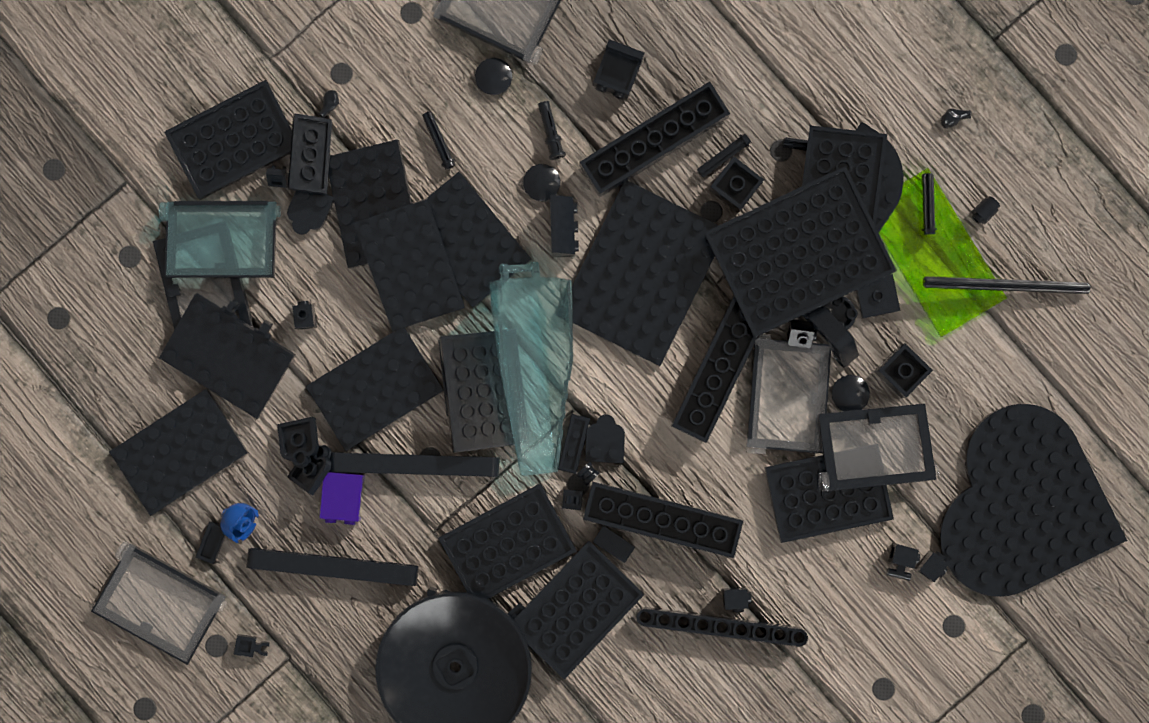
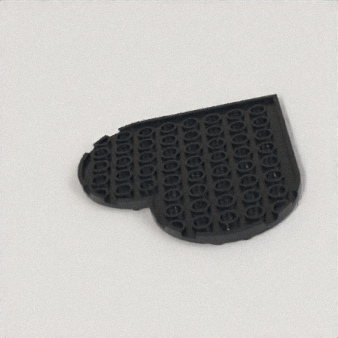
M1015 404L993 411L978 424L970 436L966 448L965 468L971 486L953 499L951 505L944 513L940 525L939 545L941 554L946 557L944 561L949 564L947 568L960 583L975 592L987 596H1011L1036 586L1128 541L1073 430L1060 416L1041 406Z

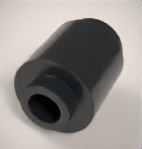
M992 196L984 198L971 211L972 219L978 224H986L999 211V202Z

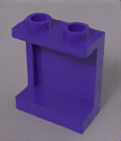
M328 472L323 480L320 519H325L326 523H336V520H343L344 524L355 525L356 522L361 521L360 508L365 475Z

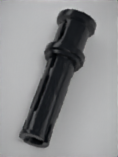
M540 102L538 107L547 137L545 144L548 145L550 151L549 159L563 158L566 156V152H563L561 145L562 137L557 133L550 102Z

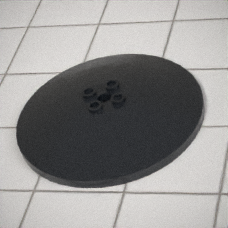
M443 592L417 600L404 609L390 624L378 648L375 666L376 683L383 705L396 723H512L523 708L529 693L532 678V661L527 641L521 629L505 610L478 595L465 592ZM458 662L461 665V669L453 671L450 664Z

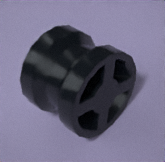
M589 462L576 475L581 477L587 486L600 472L594 470L592 463Z

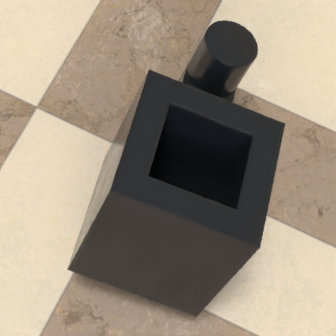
M892 543L888 562L897 565L896 569L888 568L887 575L910 581L912 574L905 572V568L915 569V565L919 564V550Z

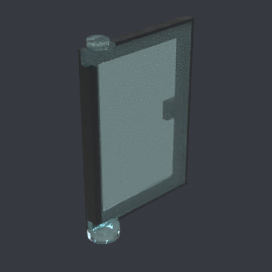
M268 201L161 202L159 205V217L161 221H166L164 277L275 278L276 219L281 216L280 206H277V202Z

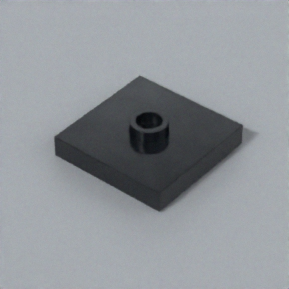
M893 274L856 290L862 319L901 311Z

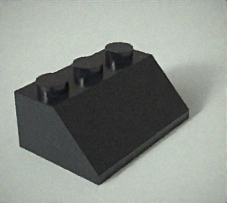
M550 195L552 257H575V252H579V241L575 240L574 233H578V221H574V214H578L577 202H573V197Z

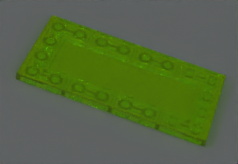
M929 168L903 183V190L898 205L880 230L879 235L940 337H943L1004 301L1007 297L1003 291L925 288L923 286V278L926 276L995 279L935 178L934 205L935 228L937 230H935V234L924 235L923 231H921L923 229L922 175L931 173Z

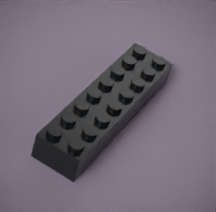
M709 81L579 162V166L600 198L728 119L730 112Z
M734 295L671 424V427L704 443L708 442L757 337H753Z
M592 481L583 520L730 558H735L744 522L742 519Z

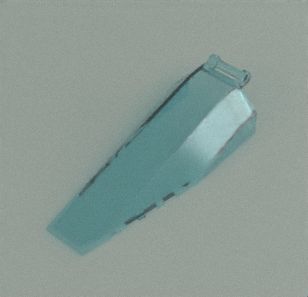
M538 262L521 265L500 264L501 279L490 282L491 309L499 367L520 475L527 476L558 472L561 440L563 437V418H565L566 414L565 403L566 399H568L567 388L573 362L572 280L559 277H540ZM531 272L532 277L509 278V273Z

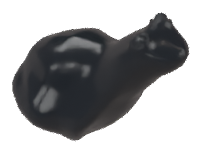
M328 90L324 94L323 108L317 114L320 118H325L328 113L339 105L338 93L335 90Z
M948 109L941 118V125L945 129L956 126L960 120L971 118L972 111Z

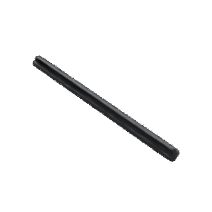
M928 276L923 278V286L925 288L1088 294L1091 289L1089 283Z

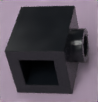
M309 301L297 302V305L292 306L295 329L317 328L315 305L309 304Z
M790 321L787 333L788 346L811 348L812 341H816L817 331L814 330L808 321Z
M928 551L915 569L935 583L938 578H942L947 572L946 567L949 564L944 561L946 557L940 552Z
M746 587L722 588L723 608L725 610L732 609V612L740 613L744 612V609H749L748 604L752 603L751 592H748Z

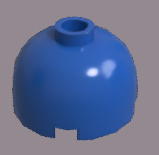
M235 503L226 508L221 514L220 522L223 534L236 543H239L238 540L240 539L242 541L247 539L256 527V523L253 522L255 517H259L258 510L245 503Z

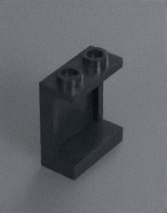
M609 39L596 77L593 80L595 89L602 93H606V91L613 93L615 98L621 100L624 98L628 99L645 52Z

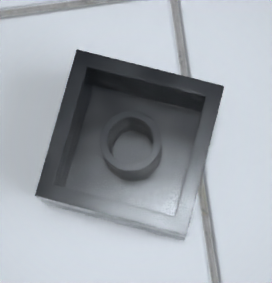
M733 157L710 186L709 191L739 213L764 179L736 157Z
M903 343L874 372L900 398H907L933 370L906 343Z

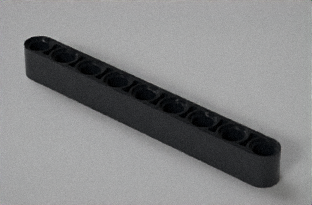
M331 452L329 459L331 461L329 472L499 477L500 457Z
M248 548L246 568L407 586H417L419 566L260 548Z
M641 607L636 612L637 622L644 627L797 647L804 646L808 641L807 633L802 628L796 626L651 607ZM648 612L650 614L649 620L641 621L639 619L640 614ZM663 614L669 616V621L665 624L659 622V617ZM681 617H687L688 624L679 626L678 620ZM701 619L707 621V626L704 629L697 627V623ZM719 622L726 623V629L724 631H718L716 629V626ZM740 624L745 625V631L742 634L736 633V627ZM758 627L764 628L762 636L755 635V630ZM778 629L784 632L780 639L774 637V633ZM797 632H802L803 634L800 641H794V634Z

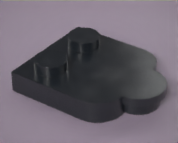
M295 191L287 210L289 219L293 221V230L297 234L304 235L310 230L321 229L332 208L334 197L327 194L321 195Z
M601 415L596 424L588 427L585 462L624 463L625 431L620 425L616 424L615 419L611 415Z
M312 416L277 424L281 456L286 460L292 461L297 468L307 467L311 462V457L315 456L319 450L316 418Z
M320 445L317 454L311 457L310 464L305 468L294 466L287 478L313 496L331 469V461L329 460L331 449L326 445Z

